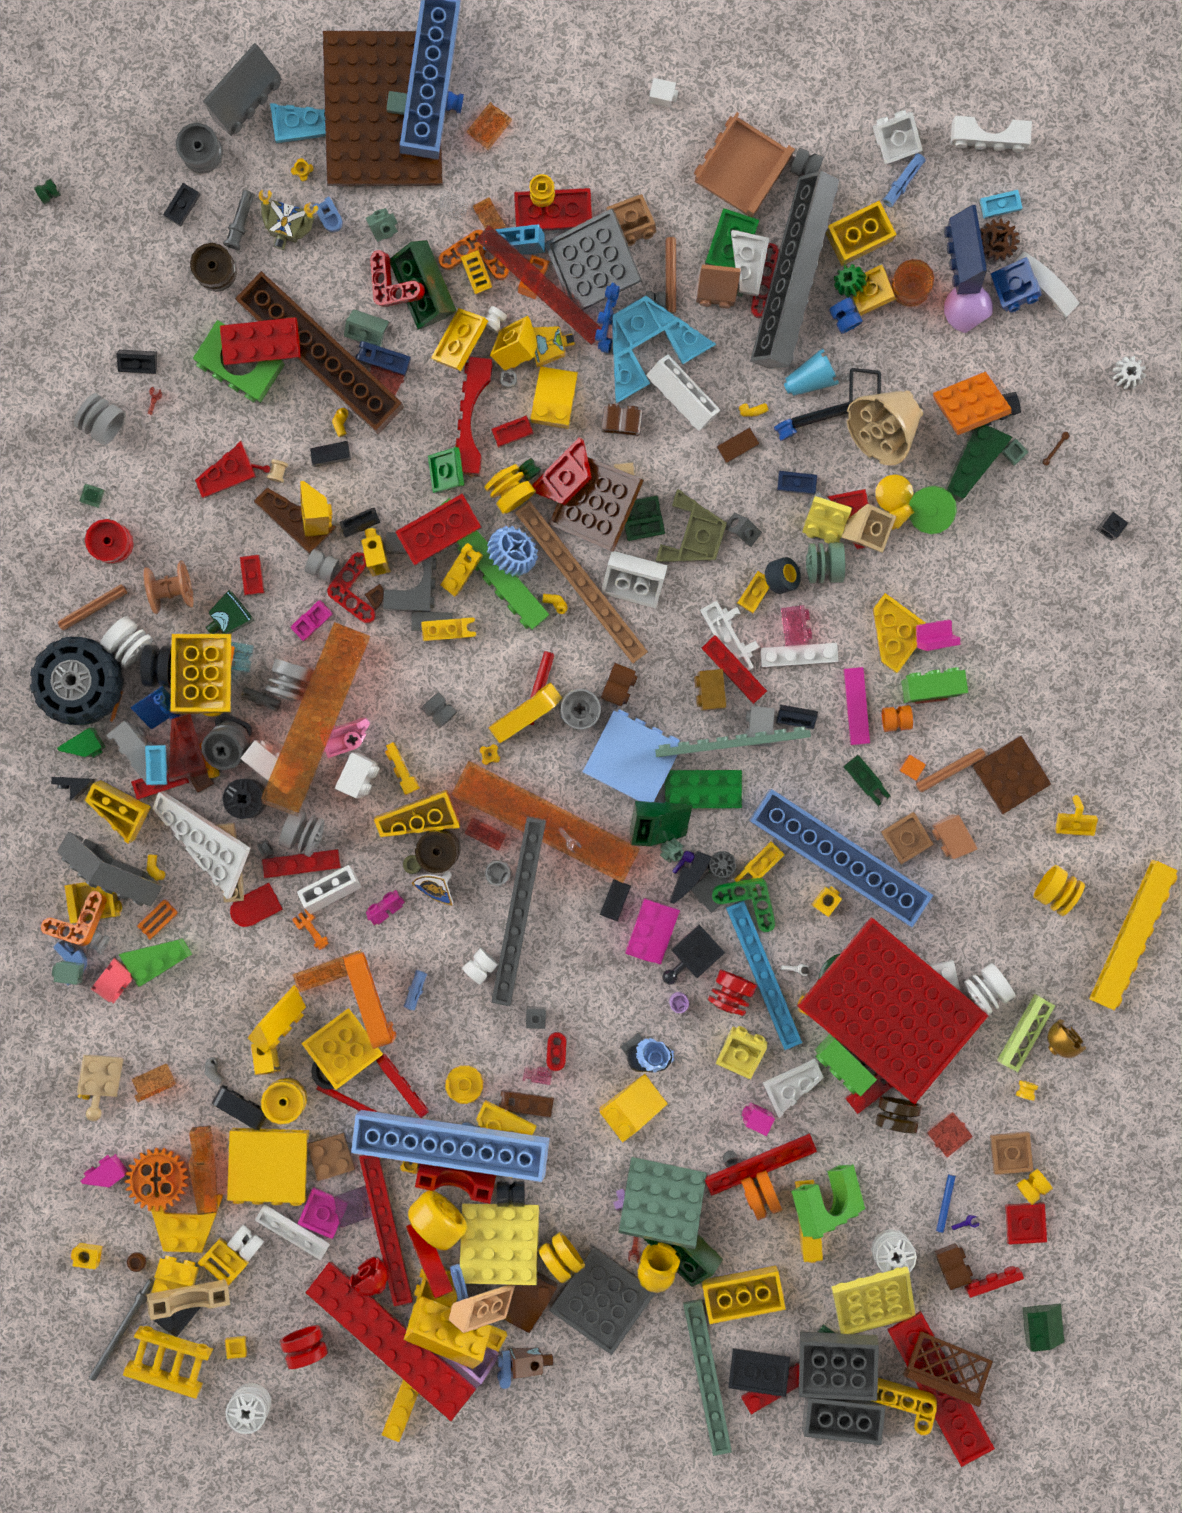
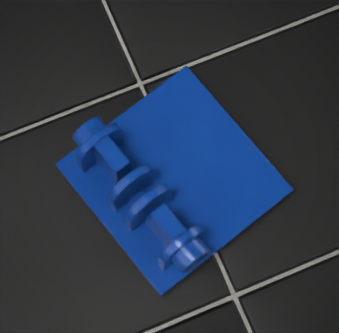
M163 686L130 707L151 730L169 718L173 722L181 720V714H173L171 712V694Z

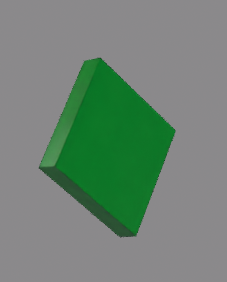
M459 447L428 455L433 493H441L464 486Z

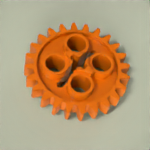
M155 1148L154 1153H152L150 1149H147V1155L140 1153V1160L134 1158L135 1166L129 1165L132 1172H126V1175L130 1176V1179L125 1180V1183L130 1184L126 1191H132L129 1198L136 1197L134 1204L141 1202V1209L148 1205V1211H151L153 1206L156 1212H159L160 1206L167 1210V1204L174 1207L173 1200L181 1201L178 1195L186 1194L182 1188L189 1186L184 1183V1180L189 1179L188 1176H184L188 1169L182 1168L185 1161L178 1162L180 1155L173 1158L174 1151H170L167 1154L166 1148H163L160 1153L159 1149ZM156 1162L159 1163L158 1172H157V1173H156V1167H155V1163H156ZM170 1164L171 1171L165 1175L162 1171L163 1166ZM146 1165H150L152 1168V1172L148 1176L143 1174V1169ZM157 1175L161 1177V1181H158V1197H156L157 1183L153 1182V1178H156ZM169 1183L172 1189L170 1193L164 1194L163 1186ZM146 1185H150L152 1192L146 1196L143 1193V1188Z

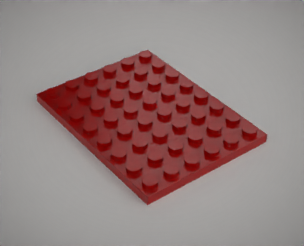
M872 917L797 1005L798 1008L913 1104L917 1103L989 1016Z

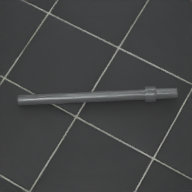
M149 1278L143 1289L139 1290L135 1296V1302L91 1372L90 1380L95 1381L139 1308L147 1301L146 1294H149L153 1287V1279Z

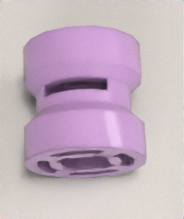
M676 992L671 995L669 999L671 1009L676 1013L685 1012L689 1007L687 996L682 992Z

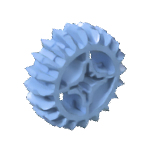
M505 526L497 529L491 535L487 544L489 547L487 552L491 554L489 559L494 560L493 565H498L499 570L503 569L505 575L510 573L512 577L516 574L518 576L526 574L535 566L538 550L534 548L536 543L531 542L532 537H527L526 532L522 533L520 528L515 530L514 526L509 528Z

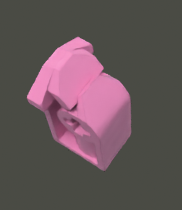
M359 718L355 721L322 731L320 738L327 757L330 758L357 749L367 734L365 732L370 725V721L367 718ZM350 735L357 737L355 743L352 740H348Z

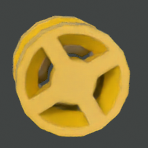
M1019 1080L1018 1084L1020 1087L1015 1095L1034 1101V1093L1038 1089V1085Z

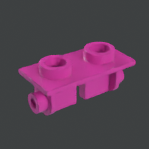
M397 890L388 892L384 895L383 900L377 904H372L367 909V918L374 926L376 924L379 925L389 917L386 912L388 909L394 914L403 907L405 901L401 896L399 897Z

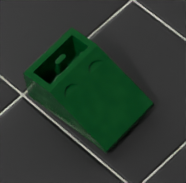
M635 801L629 830L631 845L651 847L671 841L673 838L685 837L687 835L692 805Z

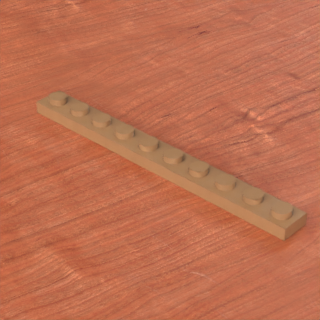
M529 501L516 511L515 514L629 660L634 664L648 653L534 505Z

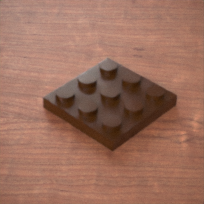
M1018 736L972 765V768L1001 814H1005L1051 785V782L1022 736Z

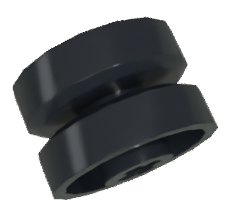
M147 644L144 646L140 663V676L143 686L155 687L158 683L160 687L171 688V646H162L161 649L157 645Z

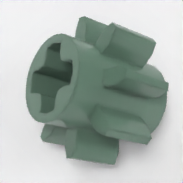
M673 838L671 841L661 844L660 851L662 853L660 856L669 863L672 860L677 862L683 856L682 848L684 846Z

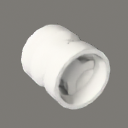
M491 306L488 311L489 315L485 317L488 320L486 328L498 333L500 322H505L507 315L500 309Z

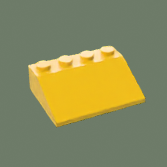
M172 634L171 712L173 714L231 712V634Z

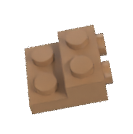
M642 194L606 207L607 210L614 209L628 246H632L636 240L641 238L645 240L650 239L654 233H657L655 222Z

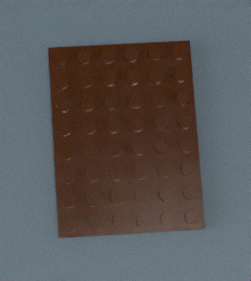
M323 31L327 186L443 185L442 147L440 146L439 159L400 153L404 115L387 112L389 91L408 93L416 31Z

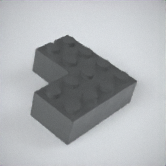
M68 831L57 852L62 856L61 860L70 864L69 867L78 872L77 875L85 879L89 886L94 888L97 886L102 887L101 889L109 894L115 892L120 898L124 900L130 898L139 906H143V904L152 906L163 886L147 872L115 859L101 845L85 839L82 843L83 837Z

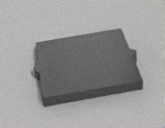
M709 872L691 891L699 899V903H703L712 913L721 905L713 901V889L718 885L729 882L727 878L717 879ZM718 891V895L720 896V898H723L724 894H722L721 891Z

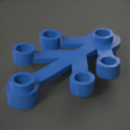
M613 282L606 288L605 297L608 298L604 312L600 311L597 323L603 324L601 330L597 329L595 341H599L598 349L608 354L613 342L612 338H608L609 325H612V315L614 314L612 307L615 308L620 292V286Z

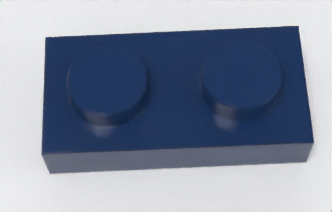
M779 471L777 491L815 495L817 475Z

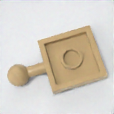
M83 1054L77 1093L93 1095L91 1107L86 1111V1117L89 1121H97L102 1115L99 1108L101 1096L117 1097L123 1058Z

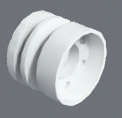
M128 616L119 619L100 641V645L108 653L114 654L117 652L115 659L121 661V665L125 668L139 660L144 646L151 644L153 640L150 635H145L143 629L135 632L137 624Z
M992 963L981 970L983 980L976 975L972 976L976 985L969 979L964 981L972 1000L988 1015L992 1013L989 1004L996 1010L999 1008L996 1001L997 998L1006 1004L1016 997L1008 981Z
M889 1229L879 1233L873 1240L871 1247L872 1256L883 1273L906 1266L909 1273L912 1271L916 1264L917 1256L915 1248L905 1234L899 1230ZM896 1252L897 1258L894 1259L893 1253Z
M255 1383L244 1384L235 1391L225 1411L226 1420L234 1431L241 1434H251L261 1428L271 1408V1397L268 1391L263 1386Z

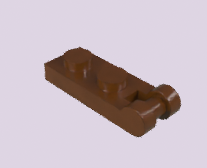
M501 1090L500 1096L502 1099L499 1107L511 1112L551 1117L553 1097ZM509 1098H515L514 1105L509 1104Z

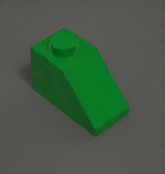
M91 727L57 747L58 751L82 757L92 756V758L100 756L103 753L102 750L106 748L95 728Z

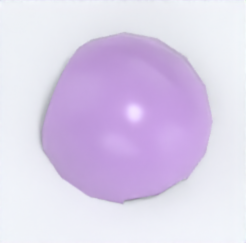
M955 287L947 295L944 303V314L948 323L954 329L967 333L992 316L993 302L990 294L983 287L980 293L957 295Z

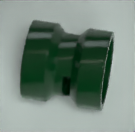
M51 178L46 180L45 184L34 187L35 192L44 205L49 203L51 198L61 196Z

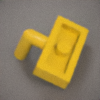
M1078 795L1073 796L1072 800L1076 808L1075 814L1058 813L1055 826L1056 833L1095 836L1098 822L1097 816L1083 815L1084 806Z

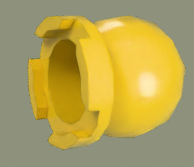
M658 1243V1245L652 1246L649 1244L643 1250L637 1273L641 1286L647 1291L654 1293L664 1292L673 1284L680 1263L674 1248L664 1243Z

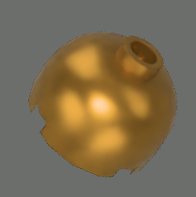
M1059 1019L1048 1031L1047 1040L1050 1044L1048 1048L1054 1055L1058 1054L1064 1058H1074L1086 1049V1046L1082 1047L1083 1040L1072 1027L1071 1030L1063 1025L1065 1021Z

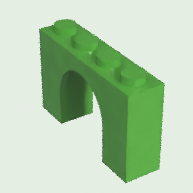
M217 320L193 357V360L197 363L196 367L204 372L207 370L213 373L212 377L221 383L223 380L230 383L228 385L229 388L237 393L241 390L245 393L244 397L251 402L258 401L261 403L285 366L282 360L258 362L253 371L246 375L238 376L229 373L223 362L220 325L225 324Z
M854 1164L838 1165L827 1171L833 1192V1204L829 1213L824 1206L818 1184H803L792 1190L803 1237H812V1239L822 1238L824 1233L835 1230L836 1226L847 1223L849 1218H855L859 1216L858 1213L865 1210Z

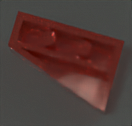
M188 714L171 719L168 773L170 784L208 773L191 715Z

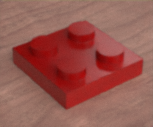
M1037 1202L1033 1205L1030 1203L1005 1204L1007 1243L1009 1245L1047 1242L1044 1202Z

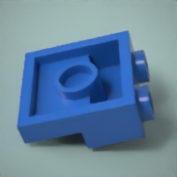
M1027 257L990 273L1001 306L1006 312H1016L1021 308L1020 305L1036 303L1039 300L1038 297L1042 296L1038 281L1034 276Z

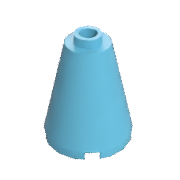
M824 349L819 350L785 378L786 383H784L788 394L792 393L795 396L839 384L838 380L834 381L833 379L836 375L828 357L822 356L825 353Z

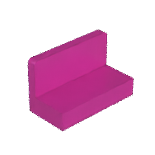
M949 619L916 626L917 648L930 651L961 645L960 637L952 635V621Z

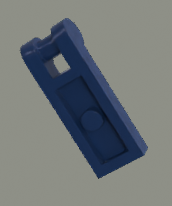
M360 341V350L355 356L359 363L406 376L411 356ZM367 351L372 352L370 357L366 356Z

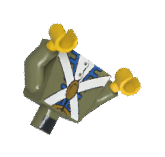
M263 189L259 192L258 196L262 201L261 216L264 226L271 236L276 237L273 247L284 250L287 240L296 243L298 239H302L311 231L314 221L313 214L318 211L317 205L314 206L312 211L310 210L311 202L307 203L304 209L271 200L270 203L269 199L272 197V192L268 191V197L263 196Z

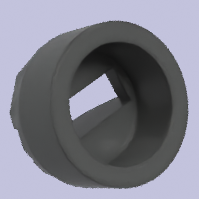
M729 1150L724 1153L723 1162L726 1167L738 1164L739 1158L734 1151Z

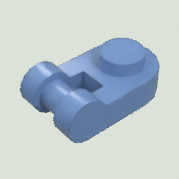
M329 196L324 199V202L312 205L313 208L316 205L318 206L316 213L327 231L335 233L342 228V218ZM327 208L331 210L326 214L323 213V211Z
M509 1350L501 1351V1355L497 1356L498 1367H501L497 1378L500 1387L503 1389H507L511 1385V1358Z

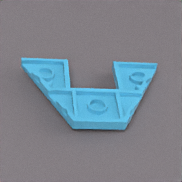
M647 296L628 305L612 315L615 402L622 401L650 384L632 349L660 332H665L682 364L715 346L716 343L703 336L700 332Z

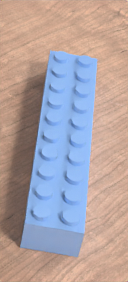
M360 1110L355 1116L351 1153L542 1182L546 1172L550 1138Z

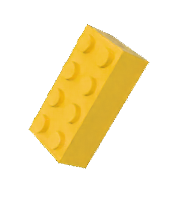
M776 1265L707 1278L701 1282L709 1324L786 1310L779 1271Z
M423 1296L413 1306L404 1340L471 1369L482 1363L492 1326L485 1325L463 1333L449 1321L451 1308Z

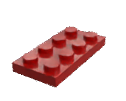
M590 188L555 190L554 201L547 207H538L533 204L530 191L514 192L516 227L539 224L542 231L570 230L592 219Z
M295 317L220 325L224 365L301 358L297 318Z
M462 493L395 532L414 566L482 527Z

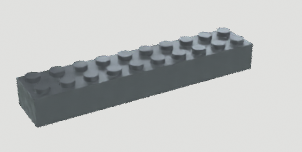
M823 171L798 178L750 362L768 369L789 367L793 361V353L798 342L800 326L803 323V315L808 304L809 292L813 286V277L818 267V258L823 248L824 236L828 229L829 217L833 210L835 195L838 191L839 179Z

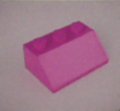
M643 898L625 954L661 964L680 910Z

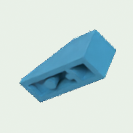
M539 224L483 231V249L486 251L525 255L545 253V234Z

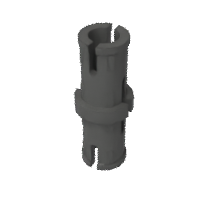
M247 686L242 691L244 694H241V698L255 702L259 707L264 706L275 712L280 708L278 705H281V700L267 696L263 691L260 693Z

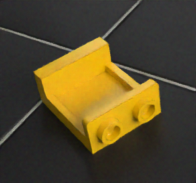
M86 882L64 886L70 924L77 923L87 896L93 891L102 893L107 899L100 919L117 917L122 912V903L120 900L118 901L117 893L115 892L109 894L103 891L102 887L97 886L94 888ZM92 914L86 917V921L93 919Z

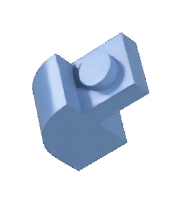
M60 941L53 946L65 961L84 963L83 973L85 972L87 957L82 949L74 952L75 948L73 945L64 941Z

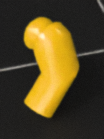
M745 403L739 406L740 415L743 417H756L768 412V406L766 403L749 409V405Z
M346 408L338 409L332 419V424L338 437L347 434L344 423L349 412Z
M543 593L542 603L553 604L558 614H564L567 611L568 606L562 596Z
M148 854L146 867L148 874L156 881L164 880L165 871L159 870L157 867L158 855Z

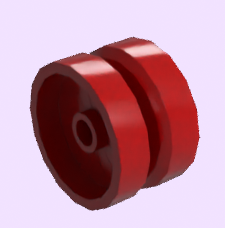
M98 520L91 524L86 531L85 546L89 554L97 560L108 564H118L126 560L132 553L134 545L133 536L125 526L114 520Z
M319 1325L296 1330L280 1339L279 1343L282 1352L288 1353L285 1357L288 1369H298L311 1365L328 1354L326 1343L320 1341L323 1334Z

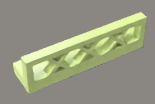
M1034 994L997 1061L1018 1072L1055 1005ZM1043 1003L1049 1006L1045 1014L1038 1016ZM1036 1019L1038 1024L1037 1029L1035 1031L1029 1032L1028 1030L1030 1026ZM1027 1036L1029 1042L1027 1047L1019 1049L1024 1037ZM1015 1053H1018L1019 1061L1015 1067L1010 1062Z

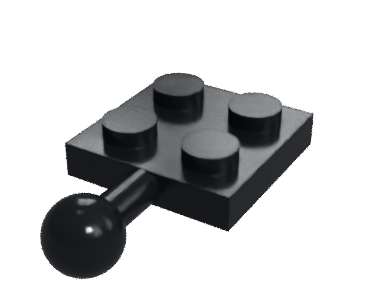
M698 924L671 949L681 962L672 970L664 971L662 979L664 983L672 985L677 981V975L686 967L698 978L725 952L703 927Z

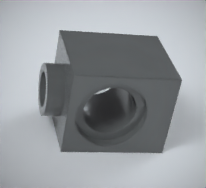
M527 1006L526 1028L545 1029L546 1007Z

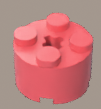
M114 958L92 986L91 990L109 1003L112 1002L114 1004L124 991L121 987L126 988L133 977L126 966Z

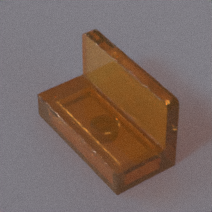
M163 1064L132 1079L137 1094L134 1095L137 1103L176 1084L167 1064Z

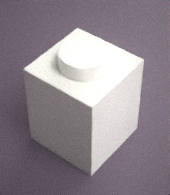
M653 78L649 103L671 108L672 102L677 101L678 90H675L676 83Z

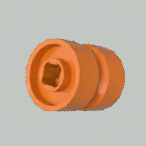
M898 706L897 709L894 707L882 708L884 732L896 731L897 728L900 730L913 729L911 706Z

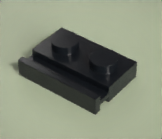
M201 1307L186 1308L175 1312L170 1317L155 1319L154 1322L168 1333L177 1337Z

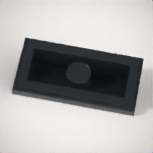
M119 349L116 353L118 372L156 374L157 351Z
M348 441L310 448L313 467L351 460Z

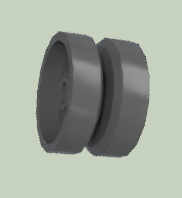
M191 123L183 127L178 133L176 150L189 169L202 174L209 173L218 167L222 161L223 148L213 129L206 124Z
M232 721L218 723L203 739L201 745L203 757L216 769L229 770L235 768L242 761L240 758L251 746L250 737L240 724Z

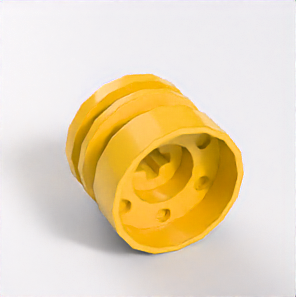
M517 464L499 471L484 486L487 492L492 491L490 494L491 498L501 496L496 505L503 515L519 507L536 492L529 481L519 483L524 474L522 472L517 473L519 471Z
M1054 865L1039 882L1033 898L1044 905L1051 902L1050 909L1053 911L1057 910V914L1060 916H1065L1077 904L1084 891L1085 883L1080 880L1077 881V878L1074 876L1067 879L1068 872L1058 865Z

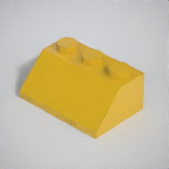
M300 481V502L305 537L328 534L329 528L332 527L331 504H327L326 497L308 483Z
M295 985L267 1013L248 1036V1039L264 1053L269 1048L273 1051L280 1043L278 1038L281 1035L285 1037L292 1030L290 1025L293 1022L297 1024L304 1016L302 1012L306 1006Z

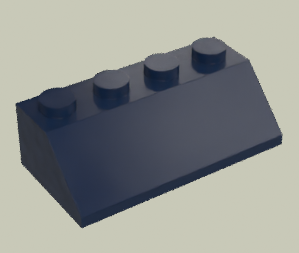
M975 204L950 217L948 225L944 228V236L948 238L947 253L951 255L949 266L950 270L954 273L952 285L956 287L957 295L980 293L987 272Z

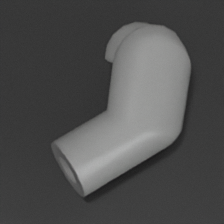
M211 1057L205 1062V1075L218 1086L224 1078L217 1073V1059Z

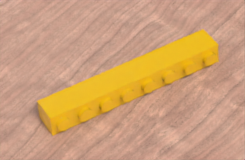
M1151 860L1090 995V1000L1114 1011L1116 1007L1120 1006L1123 991L1129 987V978L1138 967L1137 960L1146 949V940L1151 937L1154 931L1153 925L1155 920H1158L1161 916L1162 910L1160 909L1169 898V889L1177 880L1178 876L1176 874L1178 870L1159 861Z

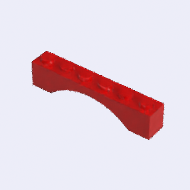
M469 357V362L465 363L464 374H467V380L463 381L462 393H465V397L460 402V412H463L462 419L458 420L457 430L460 431V438H456L455 447H459L463 475L480 476L482 456L472 437L471 417L479 395L491 382L492 359Z

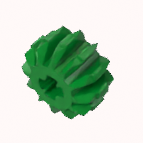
M851 264L849 268L844 265V270L842 271L837 269L838 275L834 276V287L841 296L845 294L849 298L853 294L856 297V292H863L862 287L867 286V282L865 280L866 274L862 272L861 267H855V265Z

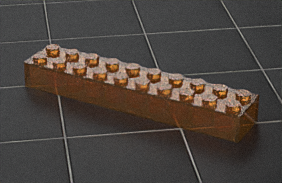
M334 622L266 785L261 803L294 816H299L371 636Z
M468 761L451 794L459 800L522 832L525 829L527 816L545 819L543 843L621 883L624 882L640 851L639 847L631 845V843L471 761Z

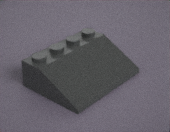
M254 43L208 94L203 103L214 122L232 136L242 129L246 119H251L254 116L255 109L267 101L268 94L272 90L275 91L279 88L282 79L260 47Z
M800 1332L799 1397L877 1401L878 1336Z

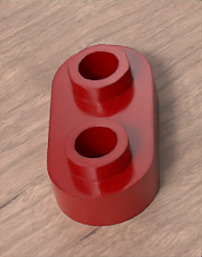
M553 1032L547 1041L546 1063L552 1071H560L566 1063L567 1040L561 1032ZM555 1038L561 1040L559 1045L554 1044L553 1040ZM558 1057L560 1059V1062L558 1064H554L552 1061L553 1058Z

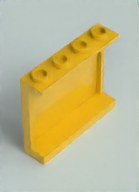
M232 1128L229 1131L227 1201H233L234 1204L252 1201V1204L260 1205L264 1202H271L272 1205H282L284 1202L290 1203L292 1206H300L302 1203H305L307 1200L306 1171L309 1130Z

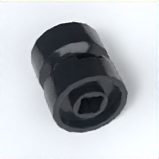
M497 1181V1207H508L510 1204L514 1207H524L525 1182L514 1181L510 1184L508 1181Z

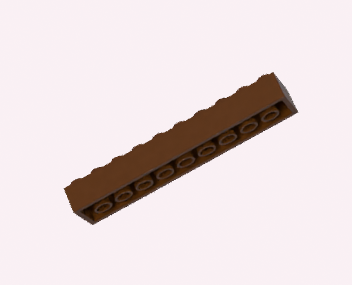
M262 271L235 298L237 303L256 321L297 318L301 358L297 359L378 435L404 408L402 402Z

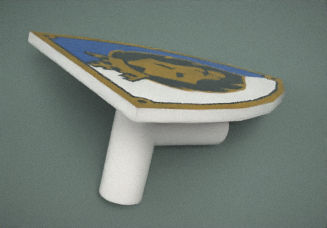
M446 871L442 877L421 875L411 883L431 899L443 904L454 905L447 882L452 877L450 872Z

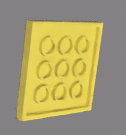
M462 1204V1216L466 1221L467 1230L461 1237L460 1268L465 1284L537 1285L539 1205L514 1207L510 1204L508 1207H497V1204Z
M907 1266L895 1268L884 1273H876L865 1278H858L847 1283H839L831 1287L841 1334H855L915 1316L910 1273Z

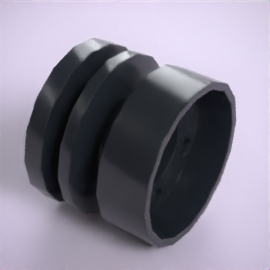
M250 778L236 779L224 789L222 796L223 806L235 818H254L265 810L268 803V793L264 785L257 780ZM241 795H247V802L240 801L242 799Z

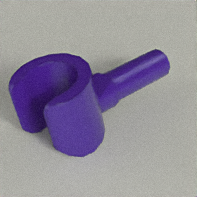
M685 851L680 862L672 872L676 874L685 861L691 863L694 853Z
M968 1215L965 1221L951 1227L952 1230L968 1225L976 1228L980 1223L975 1222L971 1224V1220L977 1216Z

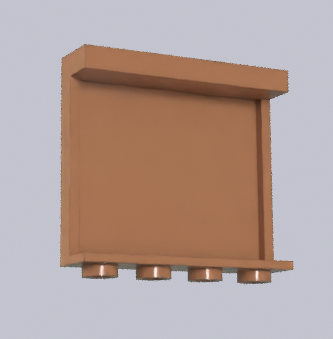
M736 112L734 117L730 116L725 124L727 128L724 133L720 132L714 141L716 143L713 149L709 148L704 157L706 159L704 164H699L696 168L694 182L753 218L790 161L795 149L790 145L785 148L738 118L739 113Z

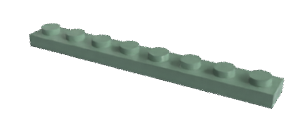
M804 726L793 728L794 732L787 733L786 729L774 730L772 735H767L766 731L755 733V737H747V734L736 735V739L728 740V736L716 738L717 742L710 743L709 739L697 740V744L690 745L689 741L679 742L678 747L671 748L670 744L658 745L659 749H655L656 757L810 738L811 732L810 730H805Z
M702 1299L683 1302L713 1456L732 1453Z

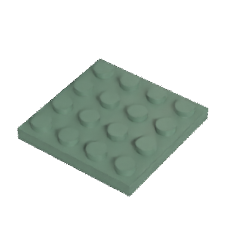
M631 1157L618 1233L695 1249L706 1172Z

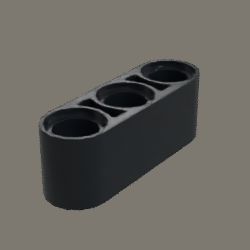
M221 1085L212 1100V1104L249 1127L260 1130L266 1120L260 1108L261 1106L251 1100H245L241 1094L234 1090L230 1091L227 1089V1086Z

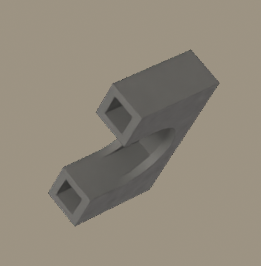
M387 532L386 552L391 554H407L396 532ZM434 555L422 562L424 573L421 582L416 587L410 590H384L383 609L385 611L431 612V608H435V597L432 596V589H436V577H433V570L437 569V558H434Z

